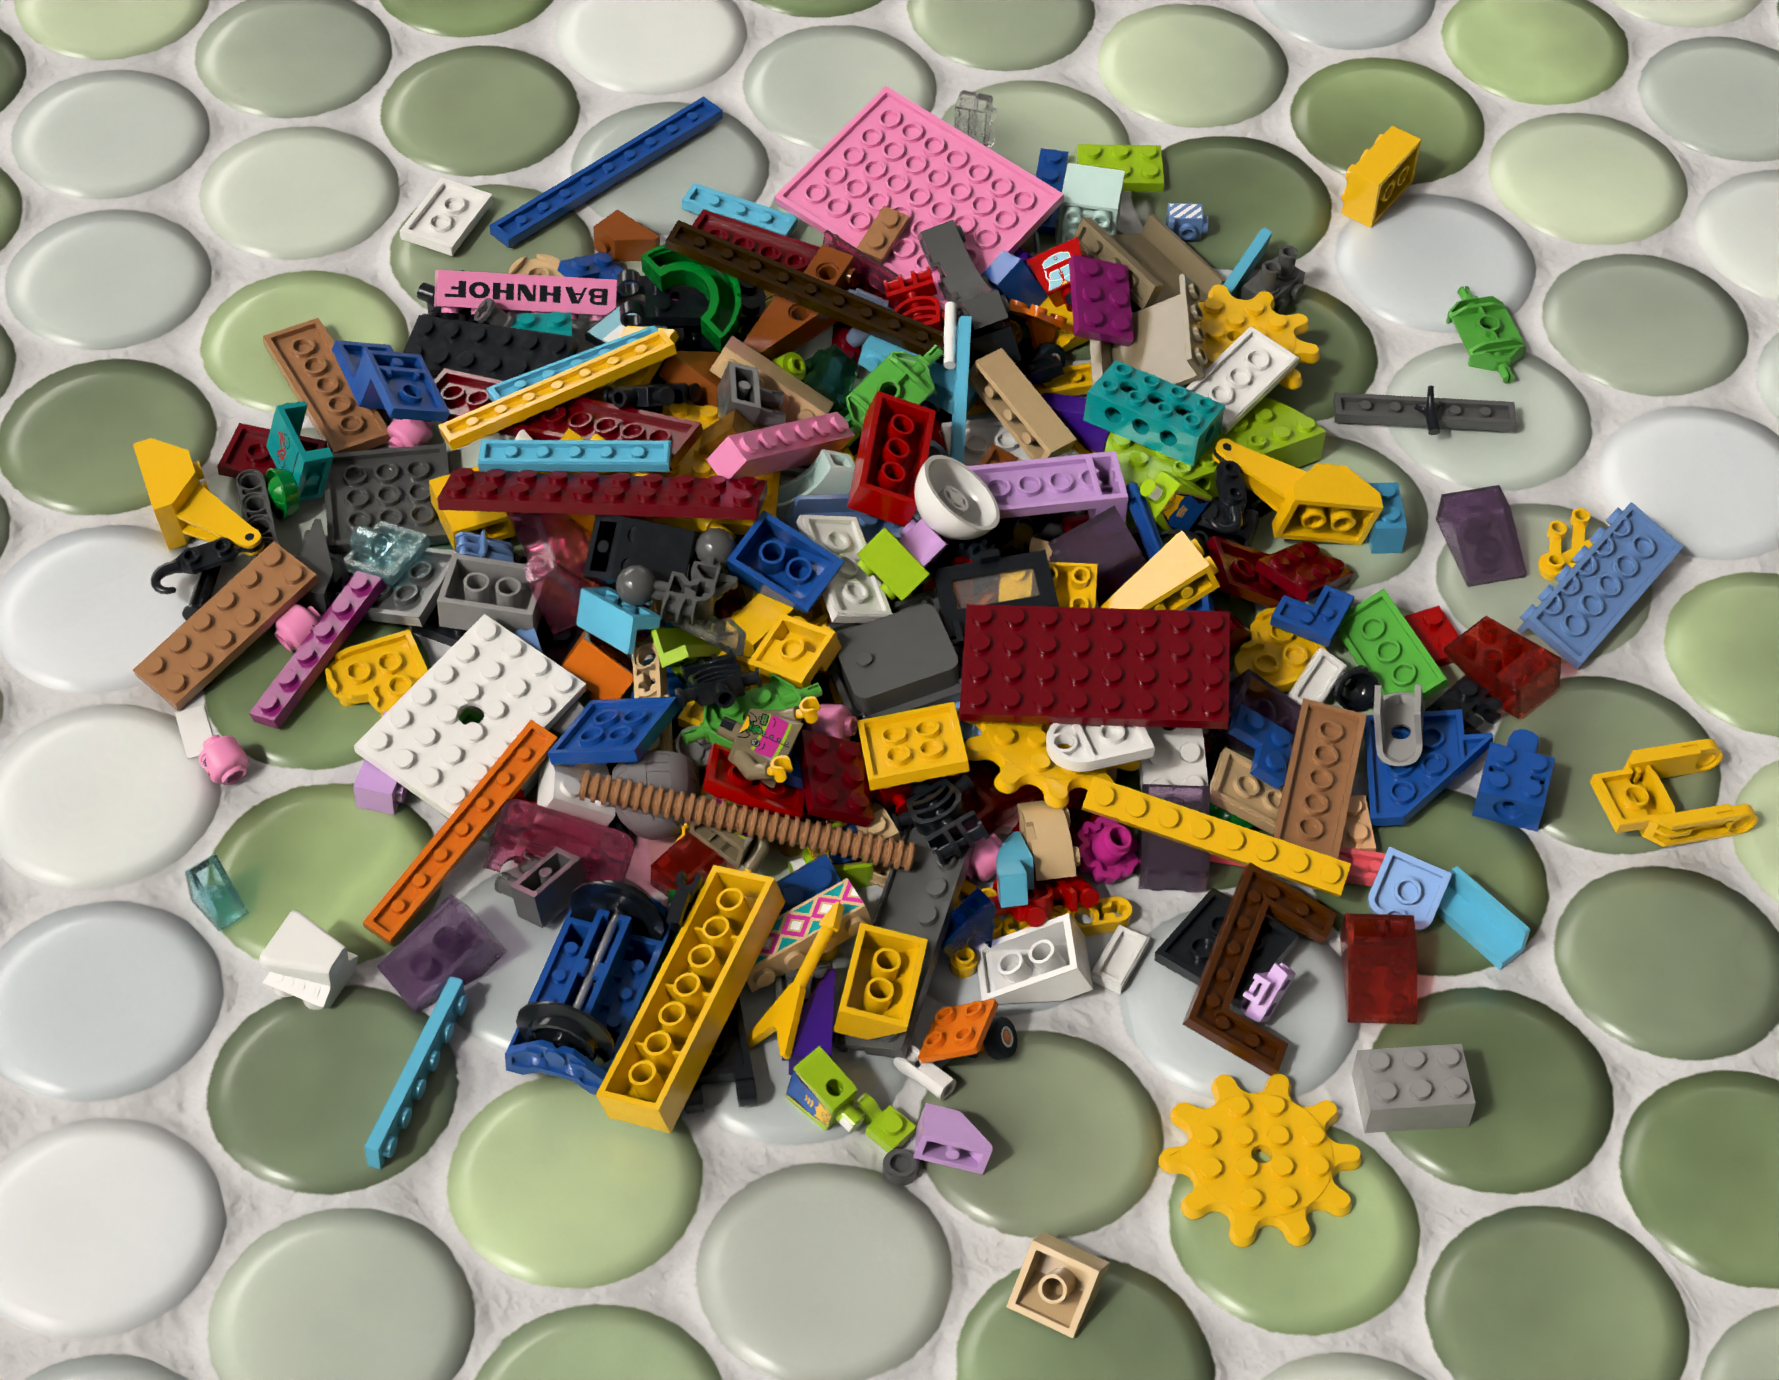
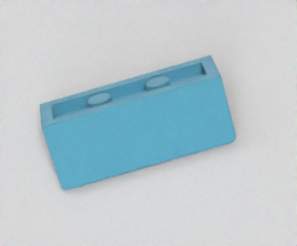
M610 587L581 588L577 626L625 654L634 653L637 630L657 629L660 626V615L642 605L632 606L623 602L617 591Z
M1455 866L1450 871L1452 876L1436 911V915L1494 966L1502 970L1524 953L1530 928L1462 869Z

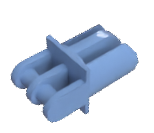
M482 530L480 535L465 531L455 535L457 543L456 552L458 554L514 562L513 544L486 537L485 530Z

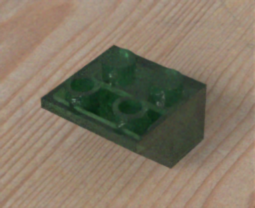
M834 344L825 350H818L812 357L804 361L806 375L800 380L834 403L829 413L839 412L846 408V397L851 393L859 366Z

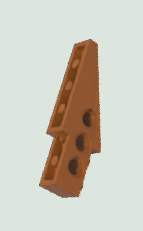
M823 244L803 272L843 290H846L848 286H852L857 277L853 255ZM775 295L743 343L771 361L788 352H794L838 321Z

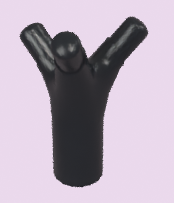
M1432 385L1428 386L1426 407L1416 404L1414 409L1425 416L1428 434L1437 435L1440 433L1438 410L1442 406V402L1438 401L1435 404L1434 386Z

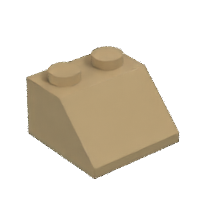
M1043 1232L1034 1238L1030 1244L1006 1307L1074 1338L1098 1295L1110 1262Z

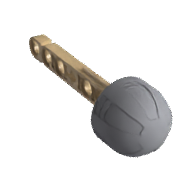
M653 599L648 609L661 616L662 600ZM660 622L659 628H664V626ZM645 629L637 630L634 653L632 654L634 698L670 697L668 694L667 668H662L652 634L647 638H642V633ZM655 653L654 661L649 665L643 666L645 657ZM672 720L658 736L660 737V743L656 748L647 750L639 762L633 764L619 762L612 771V779L615 780L618 777H622L624 782H628V779H631L633 784H638L640 781L643 782V786L647 787L649 784H653L656 789L663 786L665 791H670V788H672L678 794H680V791H685L687 796H690L691 793L696 794L697 798L701 796L698 765L691 758L673 751ZM616 805L615 808L618 818L628 829L637 836L649 840L672 838L682 831L681 827L685 824V819L674 821V817L669 816V819H664L662 814L655 817L653 812H648L646 815L643 814V810L638 809L637 812H633L630 807L623 810L621 805Z

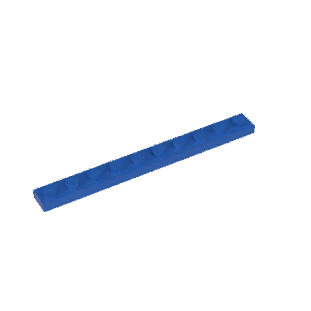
M703 96L489 225L490 234L506 247L511 248L723 119V110Z

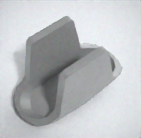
M1415 684L1414 693L1397 692L1384 696L1382 685H1375L1374 727L1377 755L1383 763L1388 765L1405 766L1412 764L1420 757L1423 747L1424 699L1422 684ZM1403 726L1407 727L1411 733L1405 739H1396L1391 734L1393 729Z

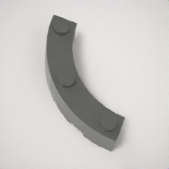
M954 220L919 233L917 238L930 269L936 267L942 278V282L938 283L946 301L957 304L958 317L972 316L971 331L1008 318L1007 313L1010 312V307L1005 295L1000 296L998 289L993 290L990 288L986 276L981 277L964 246L966 239L960 225L956 226Z

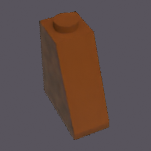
M676 351L677 354L666 359L659 373V376L667 383H686L688 386L692 383H697L702 389V396L699 401L694 403L698 406L711 405L718 407L717 387L721 378L709 370L720 355L719 352Z

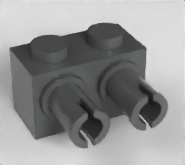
M1284 245L1282 249H1279V257L1276 256L1273 260L1265 261L1262 264V270L1243 285L1241 299H1252L1261 291L1270 292L1275 301L1273 311L1280 315L1284 313L1292 301L1299 300L1305 289L1303 285L1305 272L1295 267L1298 255L1297 249L1291 245Z
M729 361L717 387L719 419L736 409L754 427L755 425L770 427L784 424L786 412L780 411L784 401V392L760 387L758 368Z
M556 846L542 859L530 852H526L525 857L521 856L518 862V870L523 875L518 879L507 872H502V877L498 876L496 878L494 887L496 892L513 898L518 917L543 928L569 906L572 891L582 883H587L581 857Z

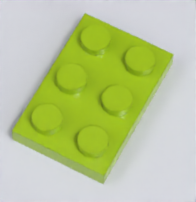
M1077 144V164L1125 171L1123 191H1164L1161 145Z

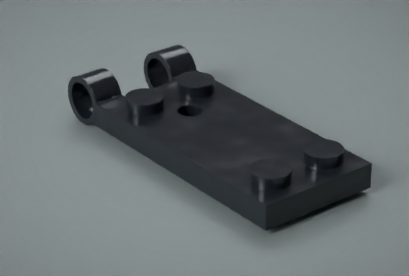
M633 269L623 270L617 276L618 292L626 297L644 295L645 307L635 300H629L620 305V322L623 326H701L700 318L708 310L709 301L696 288L680 285L672 286L662 292L647 276H640L639 272ZM738 279L741 291L740 326H754L766 309L764 289ZM625 282H634L633 284H624Z
M738 997L713 1047L719 1053L709 1055L685 1104L686 1114L704 1112L701 1085L735 1081L739 1107L757 1105L756 1084L740 998Z

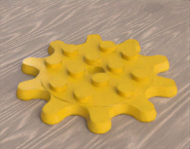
M1217 284L1211 288L1208 293V299L1205 302H1198L1203 314V320L1200 321V325L1205 335V342H1202V347L1207 357V363L1204 364L1205 369L1250 326L1299 357L1298 363L1313 364L1320 359L1317 345L1296 338V336L1304 334L1309 330L1310 324L1307 316L1299 313L1293 315H1280L1273 311L1275 306L1274 297L1270 292L1261 291L1252 299L1242 300L1233 297L1226 286ZM1294 368L1278 384L1287 389H1298L1302 386L1303 382L1301 373Z
M959 707V708H958V713H957V715H958V717L960 718V716H959L960 707ZM964 721L973 724L981 732L980 735L968 738L964 742L967 758L972 761L990 760L999 766L1000 773L994 780V786L998 791L1011 794L1023 785H1033L1042 790L1045 803L1055 809H1062L1068 805L1069 792L1072 789L1083 788L1088 790L1092 776L1114 783L1107 774V771L1110 769L1119 768L1126 771H1135L1141 766V760L1086 772L1070 771L1056 765L1047 754V734L1045 732L1052 724ZM1068 744L1057 745V747L1061 749H1068L1071 747Z
M1223 1074L1215 1078L1211 1084V1092L1215 1098L1214 1106L1198 1108L1189 1103L1181 1102L1171 1110L1170 1120L1176 1127L1186 1133L1188 1142L1183 1146L1170 1147L1161 1152L1158 1159L1159 1167L1166 1173L1182 1174L1192 1181L1193 1190L1182 1199L1180 1204L1183 1215L1192 1220L1200 1219L1211 1212H1219L1225 1215L1230 1221L1229 1239L1235 1246L1242 1248L1251 1246L1256 1239L1259 1229L1266 1226L1278 1228L1291 1245L1297 1247L1305 1246L1310 1242L1312 1236L1311 1229L1307 1223V1217L1311 1212L1322 1210L1336 1217H1344L1351 1212L1352 1200L1345 1191L1334 1183V1177L1339 1172L1358 1169L1362 1164L1363 1157L1356 1146L1336 1143L1328 1137L1327 1130L1338 1121L1339 1117L1338 1109L1332 1101L1323 1100L1310 1107H1302L1294 1103L1290 1098L1291 1084L1283 1074L1272 1075L1267 1079L1264 1090L1259 1093H1247L1241 1090L1231 1076ZM1260 1149L1271 1160L1267 1163H1259L1252 1158V1154L1257 1153Z

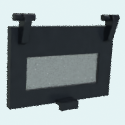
M997 548L979 551L980 560L976 562L932 569L944 627L953 646L964 644L967 604L1059 607L1046 550L1000 557Z

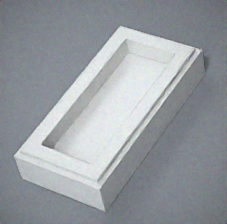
M1320 647L1290 690L1285 701L1299 711L1303 698L1323 703L1347 665Z
M1118 925L1091 971L1092 982L1121 994L1149 946L1150 937Z

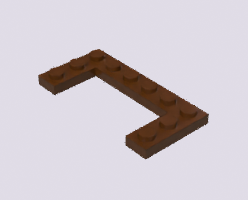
M1250 862L1242 872L1182 1024L1272 1076L1279 1071L1288 1043L1229 1009L1265 914L1268 913L1321 945L1328 939L1337 913Z

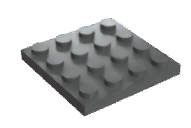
M446 443L332 453L334 458L325 487L328 547L330 553L375 550L380 542L410 546L450 543L431 503L429 480L449 475Z

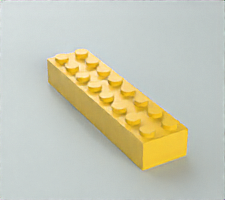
M713 865L596 1093V1097L608 1118L671 1134L785 904L775 878Z

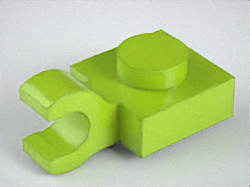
M863 1093L855 1101V1104L858 1106L856 1110L865 1118L864 1122L869 1124L866 1127L865 1135L887 1153L893 1149L901 1148L916 1134L917 1126L891 1105L882 1111L877 1102L867 1093Z

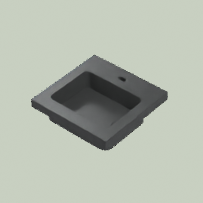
M935 589L907 597L903 601L899 600L890 603L893 614L868 623H831L825 625L837 633L841 644L840 651L828 667L829 674L842 704L850 709L852 716H855L857 720L960 700L963 651L960 645L953 646L944 627ZM858 724L855 736L859 735Z

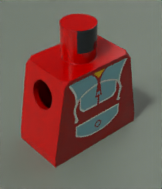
M1078 237L1026 260L1053 305L1059 307L1065 304L1070 312H1072L1069 260L1073 255L1087 257V253Z

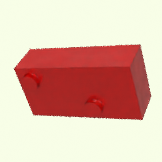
M877 391L865 413L847 508L903 527L910 522L917 510L914 496L915 482L922 465L928 459L936 415L935 410Z

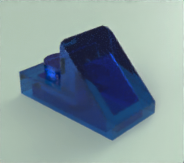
M978 887L952 913L945 939L941 945V949L950 958L958 950L962 949L974 934L989 948L992 947L995 904Z

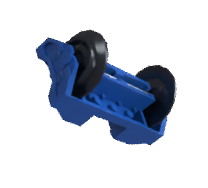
M614 880L582 883L572 891L569 901L570 909L528 1004L518 1012L516 1019L517 1028L505 1053L506 1071L521 1075L536 1072L549 1074L573 1081L590 1094L596 1095L665 961L676 935L666 922L667 908L656 899L649 898L636 887ZM593 982L596 983L594 988L591 987Z

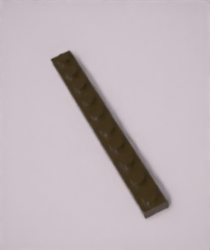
M678 220L666 239L665 248L917 355L920 354L923 357L934 344L944 353L943 331ZM944 354L941 355L935 362L943 365Z

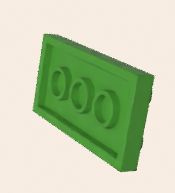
M1385 589L1380 590L1349 610L1337 635L1357 665L1367 666L1369 671L1376 676L1379 685H1382L1383 696L1397 692L1414 693L1415 684H1422L1423 699L1426 700L1449 686L1447 678Z

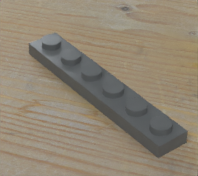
M1335 392L1333 399L1334 422L1427 427L1425 416L1414 409L1416 404L1426 407L1427 397ZM1434 398L1435 404L1438 401L1442 402V406L1438 410L1440 428L1515 432L1517 422L1514 402Z

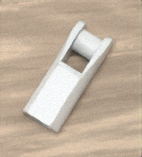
M909 1045L905 1058H894L895 1067L902 1074L915 1080L943 1101L953 1092L956 1080L933 1062L922 1064L918 1059L920 1050L914 1045Z

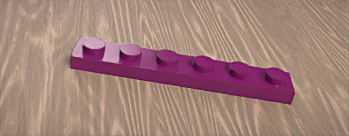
M356 571L319 620V623L314 627L313 632L306 637L249 712L254 722L276 729L282 726L384 590L386 584L382 577Z

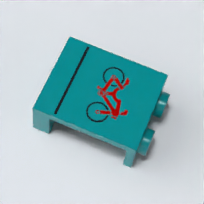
M306 401L276 406L266 445L276 468L286 469L293 475L299 493V501L323 497L334 458L329 447L305 451L299 439L308 406Z

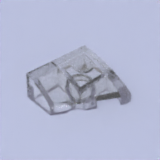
M669 614L664 620L729 654L728 650L732 649L735 656H743L746 632L731 618L718 619L712 615L705 620H696L694 626H691V619L685 618L682 623H675V615Z

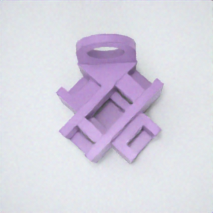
M1281 962L1280 965L1274 963L1270 972L1255 973L1253 977L1255 979L1249 990L1245 991L1242 995L1249 1000L1241 1008V1011L1245 1013V1016L1259 1023L1268 1022L1296 973L1284 962Z

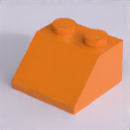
M584 630L561 667L586 683V688L591 691L589 696L593 700L620 699L633 682V663L631 658Z

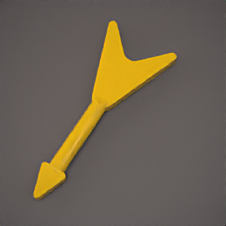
M836 902L819 922L821 928L794 981L784 990L746 1036L749 1048H752L777 1031L780 1056L786 1060L791 1058L806 986L833 933L839 931L844 906L841 903Z

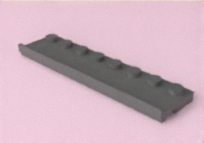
M914 823L905 826L901 839L904 840V844H909L911 841L916 846L912 868L908 872H904L902 867L895 870L893 865L891 866L872 923L873 926L928 939L906 1032L870 1040L834 1032L832 1042L835 1048H839L840 1052L847 1053L848 1049L864 1050L867 1055L906 1057L974 848L970 850L965 844L959 848L962 855L956 857L954 854L944 860V865H941L929 848L925 839L927 836L919 834Z

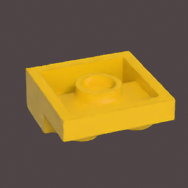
M781 613L747 664L753 672H755V668L759 667L761 675L770 677L769 674L773 673L795 687L802 689L810 684L818 670L826 672L840 651L841 644L837 633L830 627L825 625L819 627L808 623V621L800 616L791 617Z

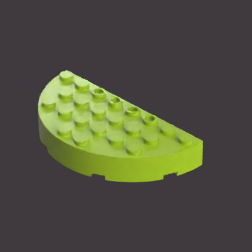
M1264 397L1226 435L1220 431L1218 437L1194 466L1112 432L1108 436L1105 452L1116 451L1125 486L1135 482L1140 489L1141 484L1145 480L1153 479L1155 481L1161 472L1166 471L1192 481L1215 498L1218 496L1214 471L1218 463L1213 459L1212 452L1220 439H1230L1246 448L1298 468L1320 460L1326 431L1312 418L1307 417L1294 408ZM1108 474V478H1107L1106 485H1109V477H1110L1109 474ZM1127 504L1125 527L1129 526L1131 528L1136 526Z

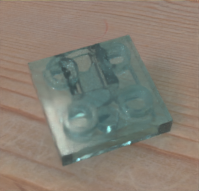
M380 520L373 528L359 525L354 529L350 538L352 551L343 560L348 572L355 574L356 571L382 577L385 584L393 586L431 545V542L426 534Z

